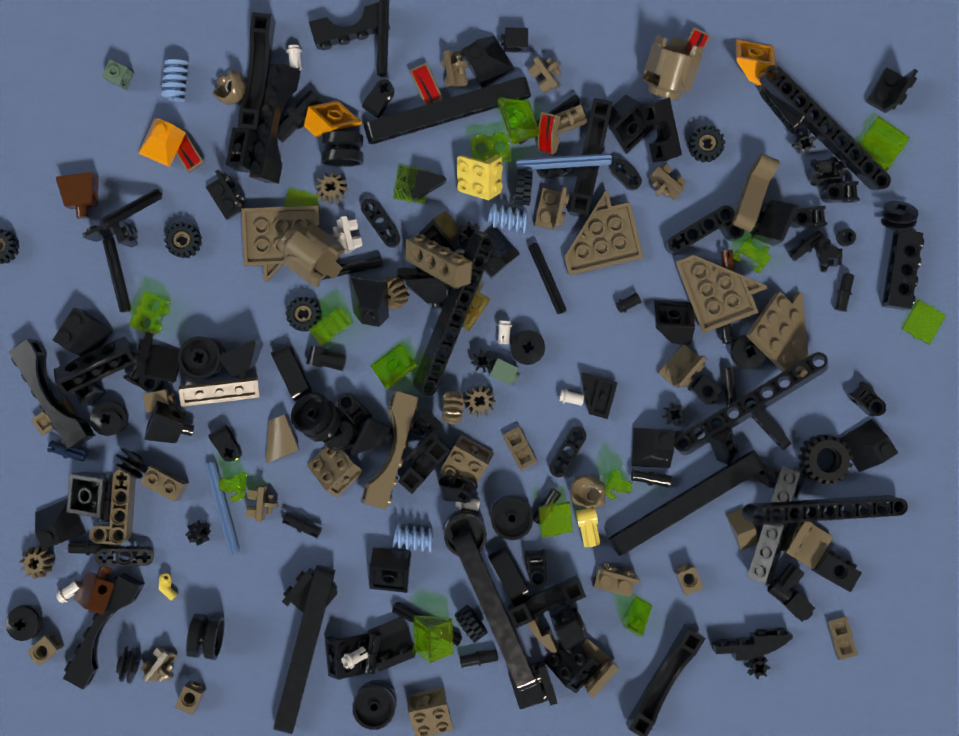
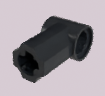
M310 345L306 364L343 371L347 355Z
M789 563L779 578H775L768 586L767 592L784 604L791 598L793 588L805 573L794 564Z

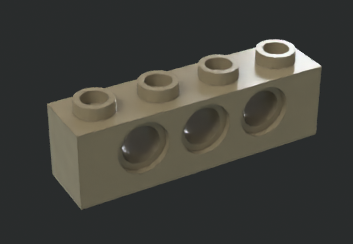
M417 234L412 238L406 239L405 260L454 288L471 283L472 262L464 258V256L452 252L451 249L439 245L438 242L426 238L425 235Z

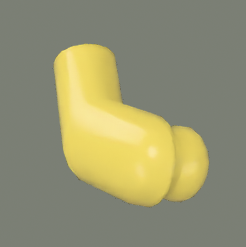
M163 573L159 577L158 588L172 601L178 593L171 588V575Z

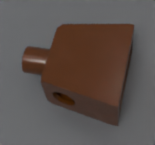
M93 172L56 177L64 206L69 209H76L77 219L89 218L87 207L98 205L99 176Z
M100 565L97 574L88 572L74 600L86 610L104 614L114 587V583L108 579L112 568Z

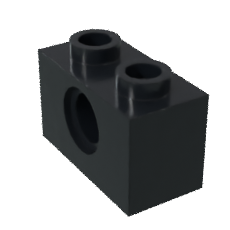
M233 127L225 165L237 172L250 173L257 133L249 128Z
M831 550L829 553L824 552L812 571L851 592L862 573L856 569L858 565L849 560L846 562L839 560L841 556ZM838 565H840V567H841L840 572L837 573V574H835V573H834L835 567L838 566Z

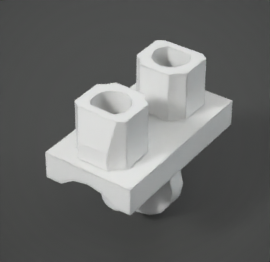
M347 216L340 217L337 220L338 227L332 228L334 234L330 236L340 242L345 248L344 254H348L361 247L362 240L360 236L351 237L350 231L358 229L357 219H347Z

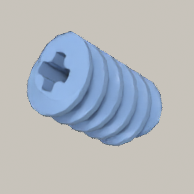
M181 59L164 61L166 68L163 69L166 75L162 77V80L166 83H163L161 86L164 91H161V96L171 101L185 102L180 96L186 95V92L182 91L181 88L187 87L186 84L182 83V80H188V77L184 76L183 73H187L189 70L184 68L183 65H189V62Z
M494 203L490 208L487 227L490 222H492L493 228H496L498 223H500V229L502 230L505 225H507L508 231H511L513 226H515L517 233L522 228L523 234H525L528 220L527 210L524 209L520 214L519 208H516L513 213L511 206L505 211L504 205L497 209V204Z
M398 524L395 529L393 547L397 543L398 548L401 549L403 544H405L406 549L409 550L410 546L413 545V549L416 551L418 546H420L422 552L428 547L431 553L433 542L432 530L428 528L425 533L424 528L421 527L419 532H417L416 526H413L411 531H409L408 525H405L402 530L401 524Z

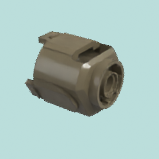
M657 35L651 46L643 80L649 84L647 90L649 93L663 98L679 100L681 94L691 91L702 58L703 47L693 46L690 52L685 50L687 40L673 36L670 45H666L667 38Z
M300 224L292 226L285 233L279 244V251L284 254V265L307 283L317 288L320 286V281L326 275L335 279L343 269L336 261L339 255L345 251V248L340 242L315 224L305 227Z

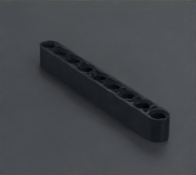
M772 65L760 71L758 77L760 83L869 189L882 190L889 187L891 184L890 175L779 66ZM768 71L773 74L772 80L768 77ZM782 85H785L787 88L786 94L782 91ZM796 98L800 100L799 107L795 103ZM810 111L814 114L813 120L809 117ZM823 125H826L827 133H824ZM837 138L841 141L840 146L836 143ZM851 151L854 153L853 160L850 158ZM864 164L867 166L866 172L863 170ZM878 177L880 178V185L877 184Z
M519 77L369 121L363 126L368 143L376 144L530 98L532 95L527 78Z
M482 231L472 233L463 254L464 258L472 262L471 283L458 288L450 287L415 375L413 386L425 396H432L439 386L495 245L494 238Z
M822 352L811 354L675 438V448L682 455L691 454L709 443L710 437L727 427L734 428L826 372L828 369L827 356ZM816 360H823L824 364L817 367L814 365V362ZM800 370H805L807 372V374L804 377H799L796 375L797 372ZM783 380L790 382L787 387H781L779 384ZM767 390L773 392L769 398L763 397V393ZM748 401L756 402L753 408L746 407ZM732 411L739 412L736 418L729 417ZM721 421L722 425L720 428L715 429L712 427L714 422ZM699 431H704L705 436L697 439L696 434ZM681 442H689L687 448L680 449L679 446Z
M750 451L616 532L608 540L618 556H621L759 473L765 466L756 451Z
M891 495L750 503L742 509V516L745 520L757 525L888 517L905 514L908 504L906 500Z
M469 530L452 537L457 554L519 692L538 685L471 531Z
M316 565L273 730L288 734L293 733L336 569Z

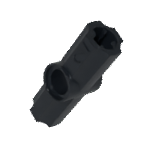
M313 91L307 92L297 104H292L284 112V117L279 121L277 138L282 143L296 129L304 126L308 106L323 103Z

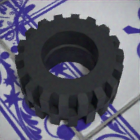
M829 435L813 436L810 438V441H805L803 443L805 447H801L799 450L802 452L801 455H798V459L801 460L799 467L803 468L802 472L809 479L819 483L835 484L838 483L837 480L842 481L845 479L843 475H848L850 473L848 468H852L853 465L850 463V460H853V455H849V452H851L850 447H846L847 443L841 441L838 437ZM824 448H829L834 458L832 465L827 470H821L817 464V456Z

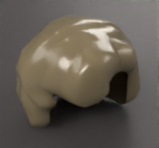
M229 70L227 72L229 75L218 77L217 84L219 89L213 90L212 95L224 104L232 105L243 99L246 85L241 73Z
M583 474L576 477L571 485V500L574 504L584 506L587 509L592 507L601 508L605 505L606 487L596 476Z

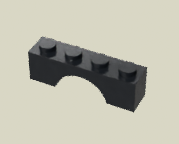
M379 2L364 6L361 19L349 27L337 26L328 17L309 22L317 49L329 50L337 44L346 45L351 40H364L369 35H378Z
M577 575L507 606V611L515 629L534 621L535 618L550 609L561 605H569L585 598L586 594Z

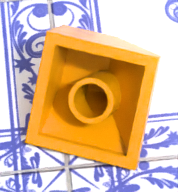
M736 39L737 63L749 82L762 85L758 78L760 71L769 66L776 65L774 46ZM768 71L769 79H771L772 73L770 71Z
M339 101L308 106L304 127L317 137L326 132L341 131L359 126L362 121Z
M159 118L154 119L138 154L170 167L186 132Z

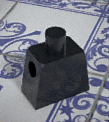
M156 401L146 426L144 440L175 444L180 434L192 436L194 425L185 423L186 413L184 411Z

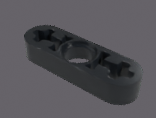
M364 200L361 204V211L387 247H397L400 244L401 238L375 200ZM368 203H369L370 205H373V204L375 205V206L373 207V210L375 211L376 214H377L379 211H380V213H381V214L376 215L372 220L370 219V217H373V215L371 214V212H370V211H367V212L365 211V210L367 209L366 205H367ZM379 218L386 220V226L382 229L377 228L375 225L376 220ZM388 230L392 236H397L395 238L396 242L394 244L392 242L388 243L389 238L386 233L383 236L381 233Z
M753 403L748 408H753L756 404ZM763 411L752 416L754 421L782 450H785L792 444Z
M574 427L569 431L549 466L550 473L553 476L562 477L566 474L586 440L587 435L583 428ZM580 430V435L583 437L576 440L575 444H578V447L575 448L574 445L567 443L569 439L573 441L575 437L572 435L573 432ZM567 446L573 449V455L568 458L562 454L563 449ZM560 456L562 459L569 462L567 465L563 462L561 466L563 471H558L556 474L554 473L555 469L553 468V466L559 465L561 460H558L557 458Z
M102 546L95 555L96 562L102 566H147L154 559V551L148 546ZM114 551H117L116 560H113L114 556H108L107 560H103V557L99 556L103 552H107V555H113ZM127 551L131 557L124 561L120 559L119 554ZM134 551H137L136 560H133V559H134ZM143 552H147V555H149L147 560H143L141 556Z

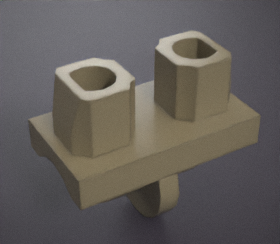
M444 51V58L441 60L442 67L447 71L445 85H468L465 69L469 67L468 61H463L462 51Z
M538 56L534 58V63L528 71L533 78H536L541 73L544 75L545 79L538 84L541 90L546 93L553 88H559L561 84L552 72L557 77L560 76L562 73L558 68L562 63L560 61L554 63L549 58L546 61L549 65L548 67L542 58Z
M582 105L556 114L561 116L556 136L588 123Z
M667 164L661 167L658 166L648 179L654 183L653 186L658 190L655 193L657 197L662 193L666 197L669 196L675 200L684 190L683 186L686 181L681 176H677L675 180L671 178L669 174L672 170Z
M265 485L248 489V499L257 500V506H247L246 517L255 519V522L265 520L266 507V514H272L273 507H278V502H273L274 495L268 494V500L266 501L268 486Z
M157 647L153 652V656L157 659L155 664L152 661H147L141 667L145 674L142 679L146 683L149 681L162 682L164 679L171 680L174 677L171 671L174 665L171 663L178 656L175 651H168L164 647Z

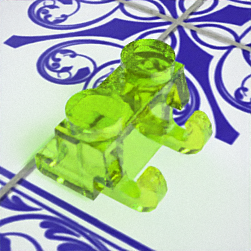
M749 236L737 248L733 259L740 262L742 257L739 255L742 253L759 263L758 267L756 265L753 267V270L760 273L762 268L770 261L771 256L767 253L770 247L765 246L761 251L750 243L753 238Z
M612 469L609 479L606 481L605 495L610 499H616L617 496L614 493H610L612 489L616 490L617 493L630 494L633 483L622 479L621 473Z
M240 472L233 477L220 478L219 490L229 494L236 492L237 494L229 497V500L232 502L243 499L246 494L247 473Z

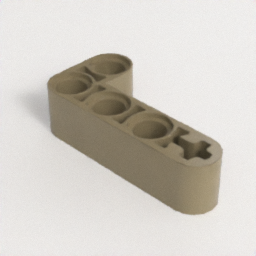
M763 153L757 158L747 176L732 225L748 232L752 231L756 224L769 181L779 166V160Z
M120 469L113 474L110 524H100L91 529L90 539L94 543L117 545L128 541L132 536L136 478ZM122 474H124V476H127V480H125V478H122ZM121 492L126 494L125 501L120 498ZM120 511H123L125 514L124 520L119 517ZM99 529L104 531V538L99 536ZM118 530H121L123 532V539H120L118 537Z

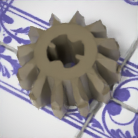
M331 171L330 177L323 173L325 179L323 180L318 177L317 180L321 184L315 185V188L319 190L316 195L318 197L322 196V202L328 199L329 205H332L333 199H335L337 204L340 203L338 197L340 196L345 199L346 196L342 192L348 191V188L344 187L347 184L346 180H341V174L335 177L333 171ZM334 185L336 189L329 191L328 186Z
M394 276L383 280L388 285L389 309H399L405 305L410 296L407 292L408 288L405 286V281H401L400 277Z
M479 385V392H477L476 388L472 386L474 394L472 395L469 391H466V394L471 398L463 399L464 402H470L469 405L465 406V409L473 408L470 411V415H473L475 410H477V417L481 416L480 411L483 410L484 415L487 416L486 408L490 411L494 410L493 407L489 406V403L496 404V401L489 400V398L495 396V394L491 393L487 396V392L490 390L489 387L482 392L483 387ZM483 396L485 404L476 406L475 397L480 398Z
M456 391L445 392L442 402V420L449 424L460 423L463 414V395Z
M40 545L36 546V548L30 547L28 552L26 551L22 554L24 559H21L19 562L24 564V566L20 570H26L25 576L27 577L32 575L33 579H37L39 576L43 578L52 571L50 566L54 565L55 562L51 561L50 558L54 554L48 555L49 549L42 550Z

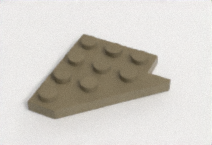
M608 191L604 192L564 257L568 276L643 259L630 202L611 206Z
M319 206L241 208L244 266H263L264 282H268L284 265V254L279 251V244L285 233L296 224H300L303 227L315 224L319 227Z
M695 255L676 262L703 334L758 313L752 295L766 290V285Z
M780 291L775 292L746 334L782 372L809 356L803 294L801 292L795 293L790 301ZM800 370L797 372L796 375L799 377H804L807 374V372L805 370Z

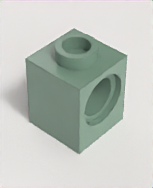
M109 60L102 77L109 83L127 91L134 73L129 68Z
M498 358L490 376L511 386L512 382L516 384L520 373L517 372L518 367Z

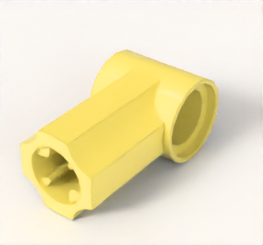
M595 507L576 510L577 522L581 529L584 547L600 545Z

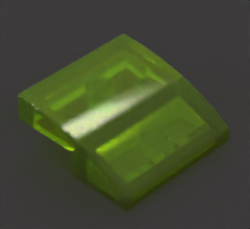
M878 116L859 142V145L887 171L897 155L902 152L910 137Z

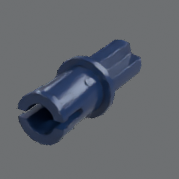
M51 440L48 444V447L52 448H47L48 452L62 455L65 459L72 458L81 462L85 461L88 455L85 450L79 448L68 449L62 443Z

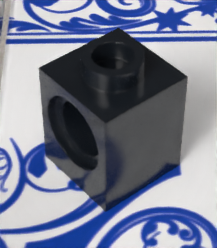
M505 27V34H501V46H504V52L527 53L528 28Z
M700 375L688 389L707 405L714 404L720 398L719 393L721 389L705 375ZM704 386L710 388L708 396H704L702 393Z
M793 589L791 598L786 603H781L801 622L808 620L813 615L815 609L795 589Z

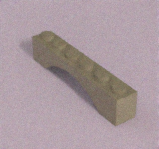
M392 391L387 409L393 427L391 451L382 469L365 484L361 503L385 510L387 506H390L392 501L391 491L398 481L396 474L403 464L402 453L408 446L409 440L407 436L413 429L414 421L412 419L414 413H417L419 408V397L399 391Z

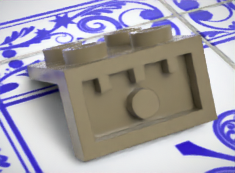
M563 187L561 192L542 188L534 226L557 231L559 226L562 227L566 214L562 210L566 208L570 193H566L567 187Z
M682 344L658 371V374L674 388L687 387L693 380L691 376L695 372H700L706 365L704 361L707 358L705 356H697L687 346Z
M461 434L442 466L440 473L444 476L469 477L478 483L494 452Z
M327 446L307 464V467L323 488L335 497H338L364 472L362 467L352 461L344 450L334 451Z
M796 522L784 542L782 551L808 567L815 569L833 536L816 527L811 522Z
M606 562L604 565L599 564L593 587L631 597L634 583L640 584L641 581L637 574L634 573V570L623 567V570L615 568L616 565Z
M586 639L581 646L602 664L597 672L584 684L587 693L594 698L619 668L591 640Z
M445 687L407 695L408 713L415 736H430L453 731V724L447 707Z

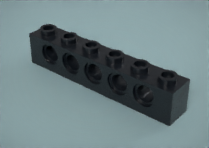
M782 466L771 502L797 501L806 474ZM790 523L763 525L747 576L748 578L764 584L772 583Z

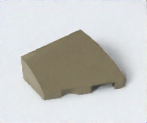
M287 414L268 421L266 463L300 450Z

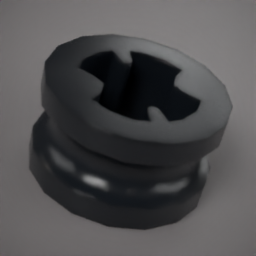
M849 228L839 231L836 236L837 243L843 247L853 244L856 240L855 232ZM843 233H845V235L849 234L850 237L848 238V243L847 240L843 241Z

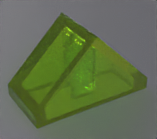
M635 596L621 621L624 628L642 637L652 605Z

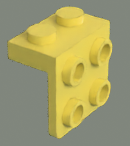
M463 155L458 156V191L485 200H490L500 194L503 187L502 157L495 155L486 161H481Z

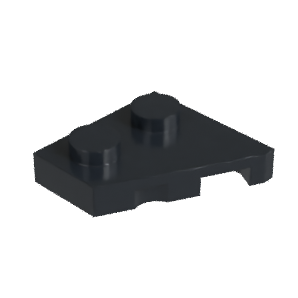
M582 372L581 378L588 414L608 419L618 382Z

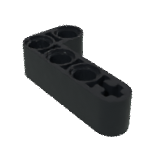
M724 205L670 237L665 243V249L669 254H677L717 229H720L726 240L736 241L744 235L745 230L732 225L735 211L732 207ZM721 211H725L728 214L727 220L720 217ZM704 221L711 223V230H707L704 227ZM731 227H734V228L737 229V231H738V235H737V236L731 235V233H730V228H731ZM689 230L695 233L694 240L688 238L687 232ZM682 239L683 242L677 248H672L673 242L675 243Z

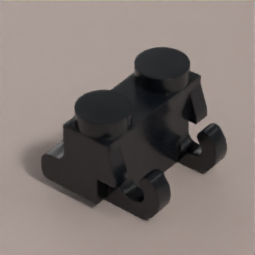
M835 156L830 157L829 160L817 161V159H812L810 162L809 179L812 186H820L822 182L828 181L830 183H840L843 180V173H846V166L842 161H838Z
M827 238L819 242L821 272H827L830 266L842 265V248L829 245L831 240Z

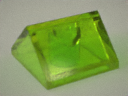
M501 97L497 99L512 145L540 135L529 101Z
M400 343L372 364L371 367L386 389H390L415 370L418 364Z
M414 616L416 652L429 663L452 655V618Z

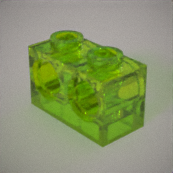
M498 132L488 137H485V134H478L474 138H470L472 158L486 161L497 155L502 157V162L511 161L509 134L504 135L503 132ZM502 143L505 145V149L498 151L495 149V145ZM484 145L486 151L479 153L476 151V147Z
M144 291L128 326L143 333H154L155 336L162 328L161 322L164 316L166 317L170 312L171 307L169 305L171 302L151 292ZM155 301H158L159 308L156 311H154L152 308V304ZM147 318L151 321V325L148 328L144 326V321Z
M338 307L309 330L318 343L324 346L354 324V322L342 307Z

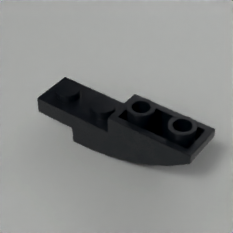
M775 628V631L756 629L755 632H750V640L748 638H737V641L718 639V642H712V650L716 654H732L736 661L749 660L767 655L781 648L793 639V634L786 630V628Z

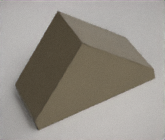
M743 508L725 514L739 550L758 544L756 528L752 522L743 518Z

